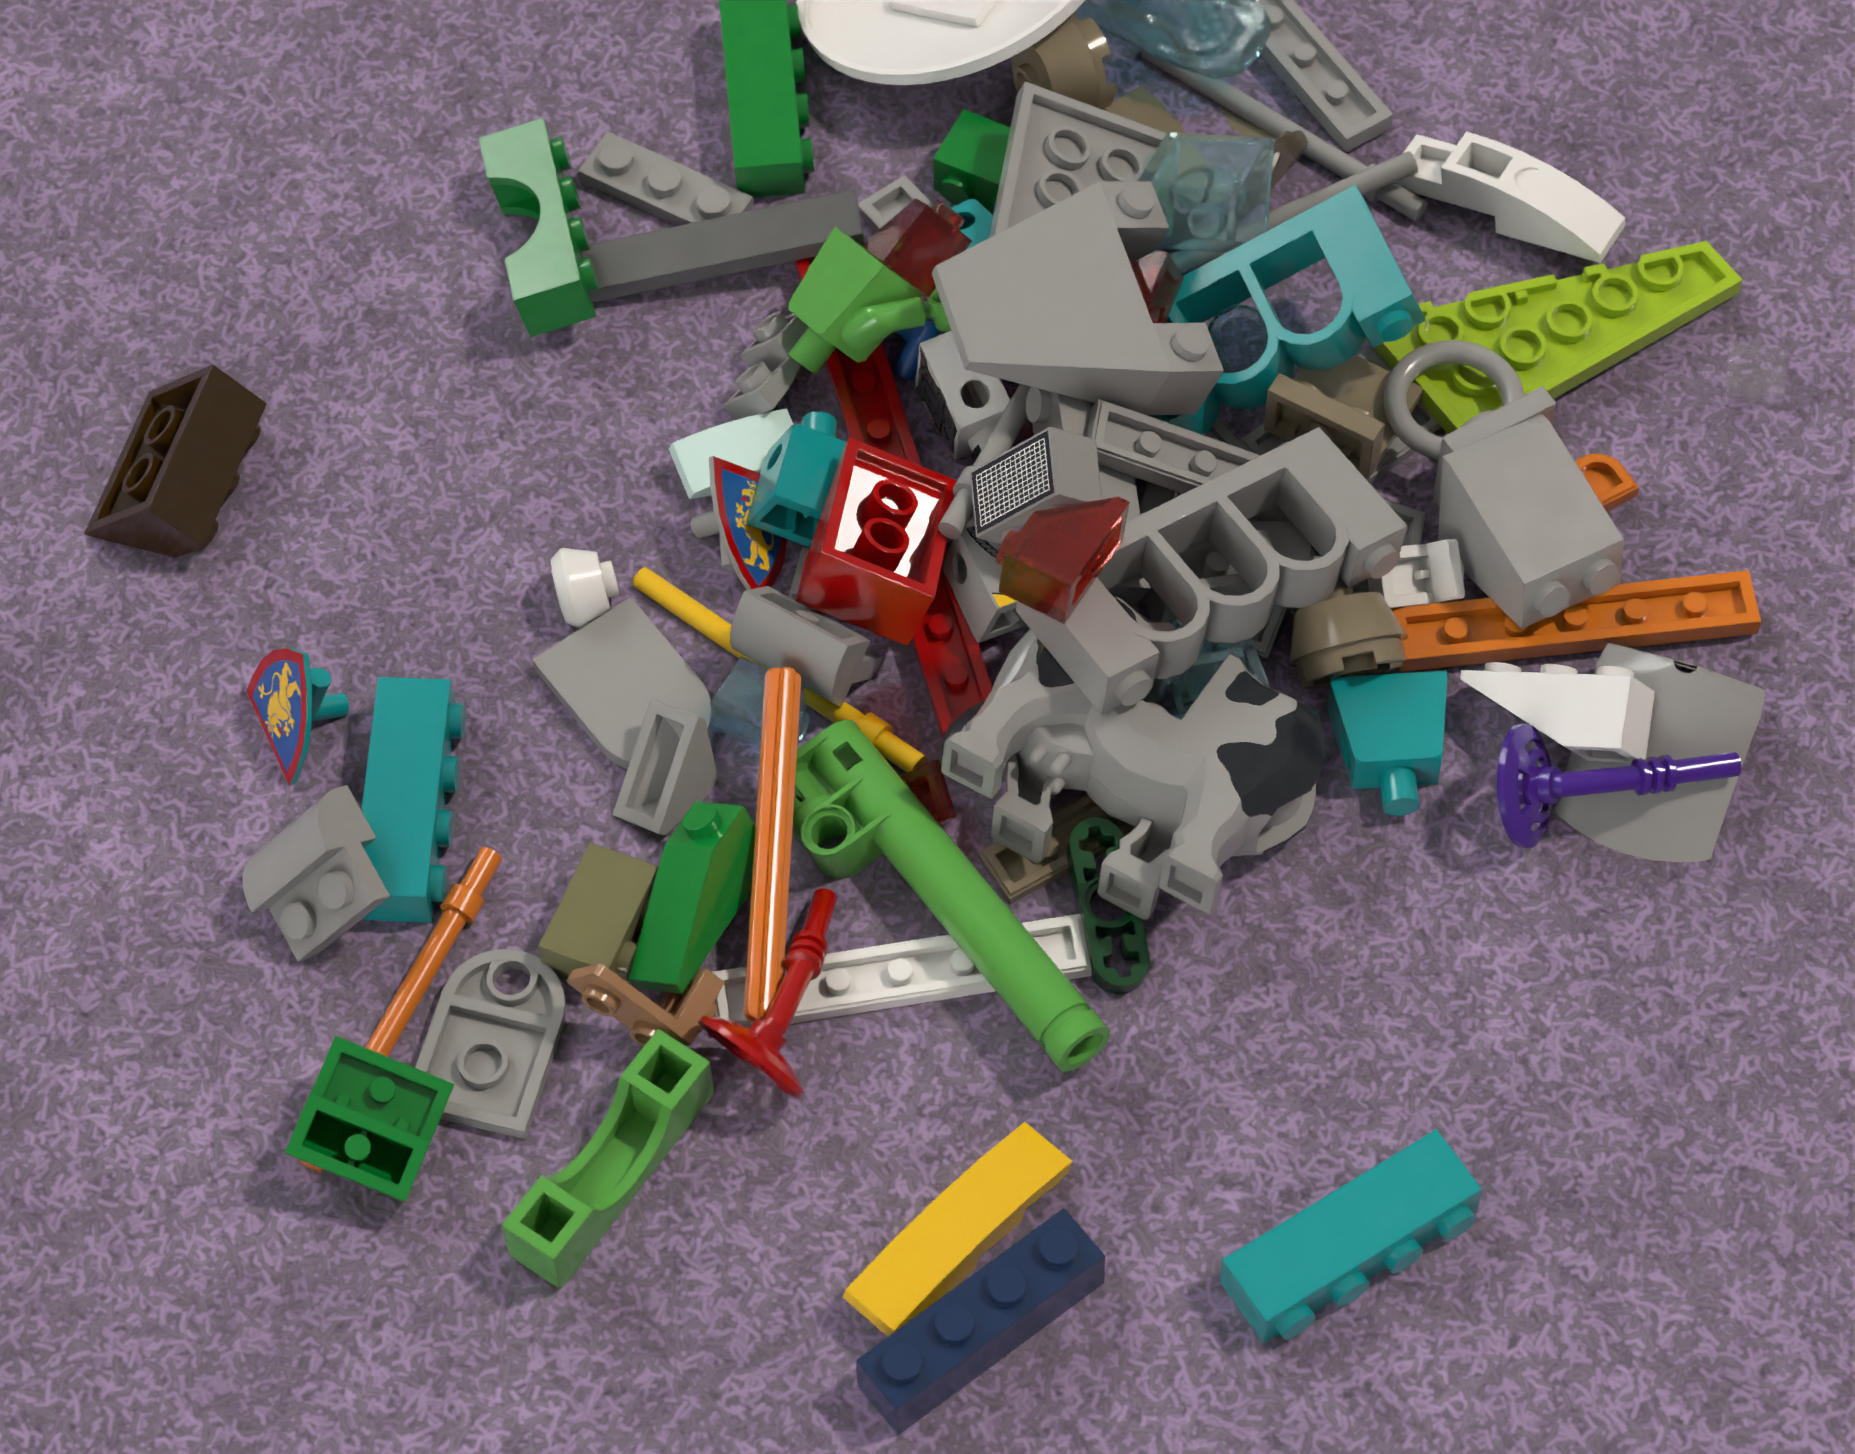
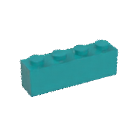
M378 677L361 811L376 836V839L365 847L364 850L390 897L361 920L432 922L434 903L443 902L447 894V866L439 865L441 847L452 846L454 816L452 810H445L447 793H457L460 781L459 757L451 756L453 739H464L466 727L465 704L456 703L451 679Z
M1435 1129L1223 1258L1219 1282L1263 1344L1278 1334L1284 1340L1291 1339L1305 1331L1316 1318L1314 1312L1334 1301L1337 1306L1341 1307L1361 1296L1370 1285L1368 1279L1388 1268L1394 1274L1412 1265L1423 1253L1421 1246L1439 1235L1444 1240L1449 1241L1464 1233L1476 1221L1474 1214L1478 1210L1482 1188L1440 1132Z

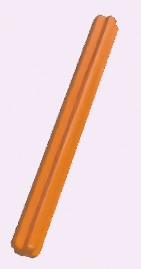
M790 667L768 669L764 682L744 1015L752 1023L756 1018L763 1021L784 978L801 695V676L795 672L794 668Z

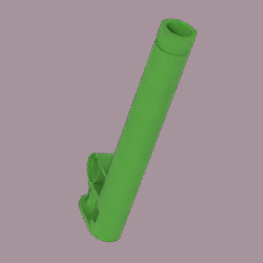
M852 720L836 722L797 749L792 835L812 858L816 868L824 875L835 879L848 878L857 874L884 854L1039 1045L1045 1047V1052L1060 1070L1072 1071L1095 1057L1106 1045L1110 1037V1029L1093 1010H1090V1005L858 725ZM835 836H846L839 846L832 849L823 848L829 839Z

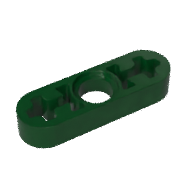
M1100 817L1087 818L1074 827L1066 849L1077 911L1082 920L1093 980L1101 989L1109 993L1125 994L1134 991L1143 983L1149 969L1150 957L1141 918L1126 910L1122 917L1114 921L1102 920L1093 913L1090 900L1098 894L1100 876L1094 878L1096 864L1092 852H1081V850L1085 848L1089 837H1097L1099 845L1102 847L1110 846V848L1106 849L1104 861L1109 853L1119 849L1120 839L1124 835L1120 828L1108 819ZM1121 934L1119 946L1123 959L1126 961L1135 960L1136 964L1130 967L1128 977H1119L1116 968L1105 967L1110 962L1113 953L1111 938Z

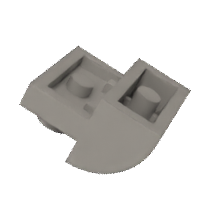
M769 586L745 590L736 609L731 626L730 643L735 651L769 669L794 668L795 672L801 676L802 687L838 706L843 705L851 684L872 679L878 671L884 656L868 649L871 640L813 609L795 602L796 600Z
M347 785L334 788L326 793L248 859L244 867L243 890L251 912L269 908L298 962L309 959L323 951L390 897L364 850L365 847L376 839V836Z

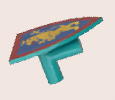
M293 647L273 650L266 655L253 673L246 690L289 786L296 784L309 747L312 722L346 717L349 713V703L344 693L325 695L331 683L330 674L322 668H312L310 670L309 654Z

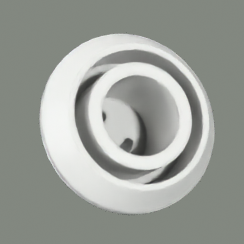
M569 548L559 549L550 559L553 581L565 623L576 628H582L611 609L609 598L620 595L611 560L600 563L597 552Z

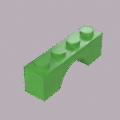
M658 1029L620 1076L611 1106L585 1148L568 1166L552 1176L541 1175L501 1225L509 1256L561 1290L713 1097L714 1086L710 1062Z

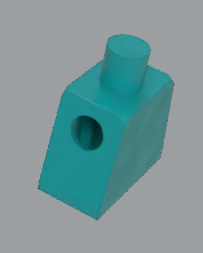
M825 412L808 413L802 418V424L791 425L769 449L764 459L747 516L748 525L805 546H811L846 441L836 438L837 420L835 417Z
M1447 671L1330 678L1327 710L1352 789L1380 787L1382 809L1388 815L1403 816L1415 812L1420 806L1417 785L1438 784L1443 755Z

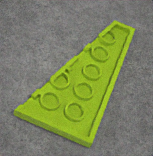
M1707 241L1643 254L1640 256L1639 262L1609 269H1607L1605 263L1584 267L1581 275L1556 280L1554 274L1473 291L1467 293L1465 300L1433 307L1431 301L1419 303L1418 305L1426 321L1414 326L1405 337L1392 342H1384L1374 347V349L1389 367L1393 369L1409 352L1429 343L1455 340L1478 344L1495 352L1510 364L1522 383L1525 395L1544 386L1551 397L1555 399L1739 294L1743 279ZM1462 364L1437 365L1423 371L1413 380V383L1422 387V395L1419 401L1448 434L1461 428L1474 416L1502 407L1501 395L1495 383L1483 372Z

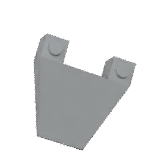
M1099 181L935 266L931 274L965 370L1093 403L1101 399L1144 415H1185L1197 413L1224 370L1206 323H1153L1134 272H1142L1169 229L1151 181Z

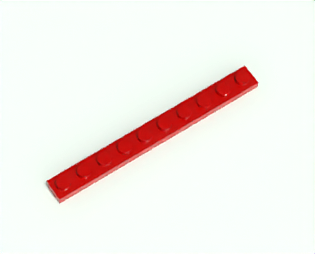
M816 256L794 261L800 283ZM882 342L865 361L859 363L838 348H835L825 362L848 438H853L921 466ZM946 544V546H945V551H944V556H943V558L945 557V555H946V553H947V551H948L947 544ZM942 564L935 598L911 641L943 741L949 725L966 710L987 699L992 691V685L979 644L971 632L943 571Z

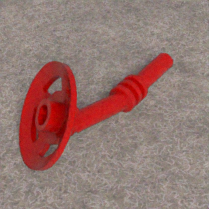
M826 888L817 889L813 893L802 930L792 937L784 963L786 974L763 1021L756 1018L752 1025L746 1028L738 1023L729 1022L719 1017L702 1015L698 1020V1024L736 1057L764 1072L783 1091L797 1099L801 1098L804 1091L792 1067L779 1051L787 1042L783 1035L786 1033L810 981L820 975L828 951L825 937L837 903V896L833 891Z

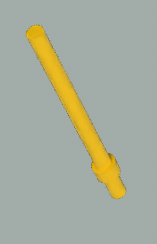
M643 567L637 572L632 582L634 588L765 676L769 668L732 648L730 643L732 625L649 568ZM801 686L800 700L833 723L842 720L854 721L884 758L912 777L919 774L923 769L927 757L892 733V725L872 712L865 715L845 701L842 706H838Z

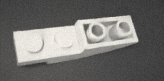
M1467 131L1457 145L1416 134L1403 153L1410 151L1413 154L1418 166V172L1395 182L1412 193L1495 216L1496 233L1599 263L1604 259L1625 227V217L1578 181L1520 150Z

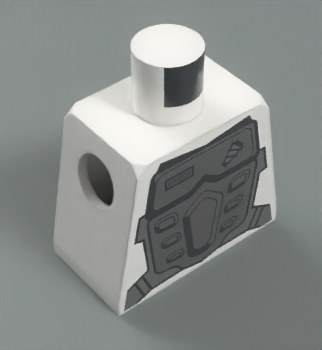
M952 331L920 343L915 390L954 459L957 460L972 453L977 459L1010 402L1000 378L965 370Z

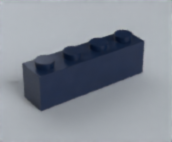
M1063 1208L856 1360L858 1388L899 1436L1104 1284V1253L1067 1210Z

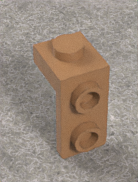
M598 963L574 969L567 979V983L582 994L581 1000L588 1008L601 1015L614 1017L630 1029L629 1036L642 1047L646 1045L658 1029L684 1046L692 1045L696 1035L704 1030L698 1024L701 1016H715L717 1004L714 1002L725 983L707 968L699 969L682 994L665 992L659 1005H657L603 964Z

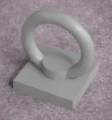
M1455 340L1429 343L1409 352L1392 369L1383 393L1385 414L1390 427L1398 438L1417 453L1438 460L1433 500L1439 508L1442 456L1541 413L1552 424L1556 408V402L1544 386L1525 395L1517 373L1501 356L1478 344ZM1442 364H1462L1483 372L1495 383L1501 395L1502 407L1494 411L1482 412L1468 420L1461 428L1443 437H1439L1422 428L1414 420L1408 409L1407 394L1413 380L1423 371Z

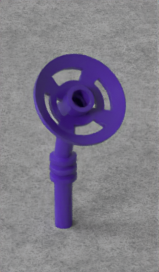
M1516 724L1507 732L1498 760L1497 797L1501 820L1509 839L1514 845L1519 848H1532L1543 838L1551 817L1553 804H1558L1562 797L1634 790L1639 796L1647 795L1649 792L1651 794L1660 793L1661 791L1671 792L1674 791L1677 784L1737 777L1741 774V760L1736 752L1673 760L1669 755H1661L1658 758L1655 756L1647 757L1645 760L1643 758L1633 759L1630 766L1561 773L1558 767L1552 766L1545 743L1537 729L1530 724ZM1530 740L1535 742L1536 748L1524 750ZM1537 759L1539 760V767L1535 765ZM1534 823H1541L1535 831L1531 830Z

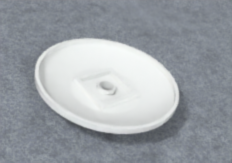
M796 0V4H798L799 21L808 42L822 60L831 67L850 77L867 82L885 85H916L946 81L969 75L1011 58L1051 33L1072 15L1085 0Z

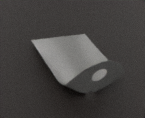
M1607 644L1596 665L1595 675H1597V668L1600 666H1616L1630 669L1635 672V679L1655 691L1646 758L1653 756L1658 758L1661 755H1669L1673 760L1736 752L1740 757L1742 769L1762 714L1765 698L1764 689L1687 662L1617 644ZM1675 665L1693 670V672L1683 673L1677 670ZM1571 752L1565 772L1630 766L1631 763L1587 761L1576 753ZM1739 776L1677 784L1674 791H1661L1656 794L1649 792L1647 795L1641 796L1637 795L1634 790L1562 797L1561 801L1555 804L1553 810L1577 831L1599 844L1624 854L1656 861L1700 862L1712 857Z

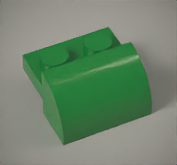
M335 1035L312 1092L307 1098L285 1150V1154L406 1202L455 1084Z

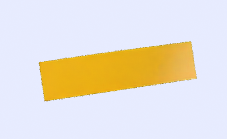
M1024 1122L937 1196L845 1289L842 1298L886 1336H890L963 1282L976 1268L979 1257L1007 1236L1022 1221L1026 1209L1064 1178L1073 1161Z

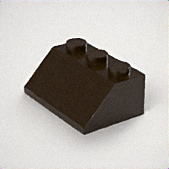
M213 364L149 391L84 534L174 558L195 550L204 549L217 533L219 523L216 521L223 502L234 492L239 483L240 474L237 470L241 461L260 435L261 427L258 423L267 403Z

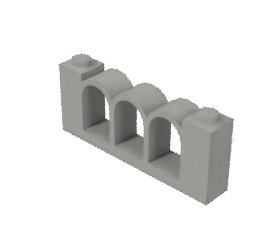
M1318 427L1022 573L1016 612L1102 715L1121 704L1130 706L1142 700L1152 689L1154 678L1166 679L1185 672L1195 664L1201 652L1204 638L1221 643H1236L1252 638L1265 627L1271 614L1273 603L1282 607L1304 608L1321 602L1332 594L1339 577L1349 588L1369 577L1373 579L1383 577L1400 560V551L1407 525L1322 429ZM1277 505L1320 554L1321 558L1303 561L1282 556L1264 540L1247 519ZM1209 539L1251 587L1253 592L1242 596H1230L1212 591L1198 579L1178 554ZM1140 573L1183 623L1184 627L1170 632L1153 631L1145 628L1127 614L1107 589Z

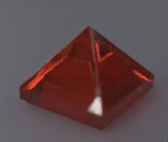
M932 760L900 776L940 825L956 818L946 780L941 772L940 760Z

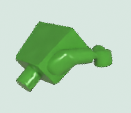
M834 227L816 258L808 267L807 273L790 299L788 309L809 326L789 352V355L814 374L819 372L835 348H838L859 363L865 361L888 335L895 331L924 326L925 319L933 317L935 327L939 331L949 332L951 328L937 288L928 294V301L922 302L920 298L923 296V293L899 275L905 266L896 245L887 244L883 240L872 239L864 246H861L837 227Z

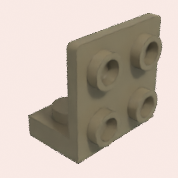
M1354 355L1342 365L1327 370H1306L1301 367L1294 379L1279 373L1267 392L1264 430L1289 442L1320 427L1363 477L1368 480L1397 436L1387 420L1383 403L1385 384L1391 372ZM1413 382L1407 394V405L1410 413H1412L1422 395V387Z

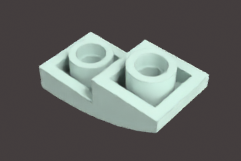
M776 410L734 420L672 443L669 451L688 498L712 496L709 472V457L711 456L761 473L764 459L769 449L791 425H794L788 410Z

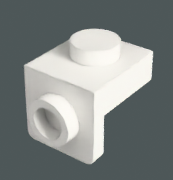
M1456 539L1402 546L1400 560L1389 573L1378 579L1367 578L1369 592H1380L1390 609L1443 603L1462 599L1465 596L1463 582L1464 566L1460 558L1458 541Z

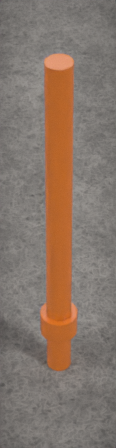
M481 847L461 883L452 884L440 905L443 914L365 1048L389 1057L464 925H472L485 902L481 896L502 862V857L496 851L487 847ZM299 1160L302 1165L322 1173L323 1169Z

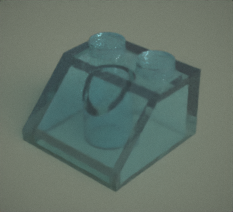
M1167 132L1138 180L1152 182L1169 226L1168 231L1157 248L1227 253L1267 232L1275 139Z

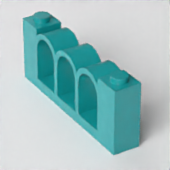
M1356 184L1143 297L1153 323H1203L1252 297L1265 322L1268 333L1266 349L1260 359L1246 370L1236 373H1222L1196 414L1147 416L1204 435L1210 430L1219 416L1221 403L1231 408L1252 409L1266 404L1268 389L1277 375L1280 373L1292 378L1295 364L1306 370H1327L1342 365L1354 356L1365 341L1366 336L1374 348L1384 342H1392L1405 337L1414 326L1426 321ZM1326 258L1340 284L1343 296L1339 313L1333 322L1325 328L1310 334H1295L1284 329L1265 290Z

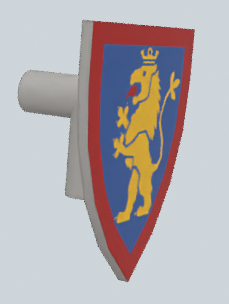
M711 456L709 457V472L714 510L693 516L691 519L692 532L697 538H705L719 533L721 568L725 571H735L746 590L766 586L772 587L784 564L787 539L747 524V516L760 473Z

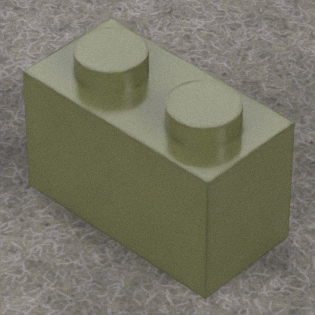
M589 842L538 946L541 962L549 965L558 977L566 980L572 970L598 963L605 965L622 979L628 980L658 866Z

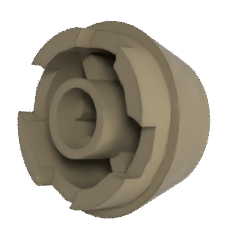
M1074 12L1047 36L1012 56L1011 67L1017 91H1020L1024 82H1028L1099 109L1109 107L1115 98L1116 83L1110 82L1106 84V73L1102 58L1110 56L1111 52L1103 33L1094 20L1090 17L1079 20L1075 17Z
M1352 587L1334 589L1333 593L1323 601L1299 609L1294 613L1289 665L1297 668L1302 688L1304 689L1329 686L1330 678L1380 675L1403 666L1402 661H1406L1403 641L1408 638V635L1380 592L1354 594Z

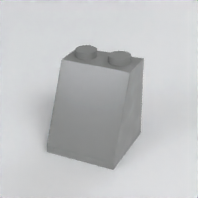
M1542 413L1442 456L1438 541L1446 539H1456L1458 541L1464 573L1521 629L1544 618L1555 616L1566 608L1595 595L1603 594L1620 584L1624 538L1552 424Z

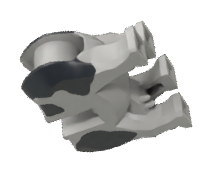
M1114 597L1127 614L1139 625L1153 631L1170 632L1175 630L1176 626L1170 623L1148 620L1122 599ZM1029 629L1010 651L987 699L966 710L949 725L942 742L943 759L941 772L990 799H993L1001 788L1002 776L1004 774L1006 793L994 805L991 837L995 842L1035 863L1042 862L1049 851L1053 826L1049 805L1053 797L1062 788L1086 791L1088 796L1109 816L1136 826L1132 832L1120 839L1119 849L1109 853L1102 862L1098 885V894L1101 898L1141 919H1149L1155 909L1159 889H1162L1211 915L1218 905L1223 874L1219 867L1232 856L1263 855L1287 843L1306 828L1315 802L1316 782L1322 774L1325 756L1324 730L1316 711L1291 696L1263 685L1251 675L1239 658L1231 654L1228 655L1181 720L1170 715L1164 708L1158 705L1164 697L1167 678H1154L1152 689L1139 702L1130 706L1121 704L1101 715L1033 631Z

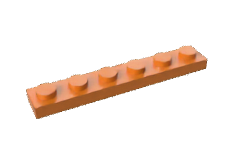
M1749 570L1619 584L1603 594L1595 595L1562 610L1555 616L1544 618L1522 629L1490 598L1391 609L1408 635V638L1403 641L1406 661H1402L1403 666L1399 668L1400 672L1602 651L1608 643L1630 648L1758 634L1761 624Z

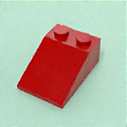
M849 437L840 457L805 560L795 602L871 631L878 636L886 637L908 646L935 598L947 537L941 534L938 525L955 497L953 487L957 480Z

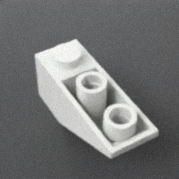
M1489 662L1485 664L1484 671L1461 670L1460 679L1587 761L1631 763L1633 759H1646L1655 691L1635 679V672L1630 669L1616 666H1600L1597 668V675L1577 674L1578 671L1569 666L1544 664L1541 665L1540 673L1521 672L1520 667L1512 664Z

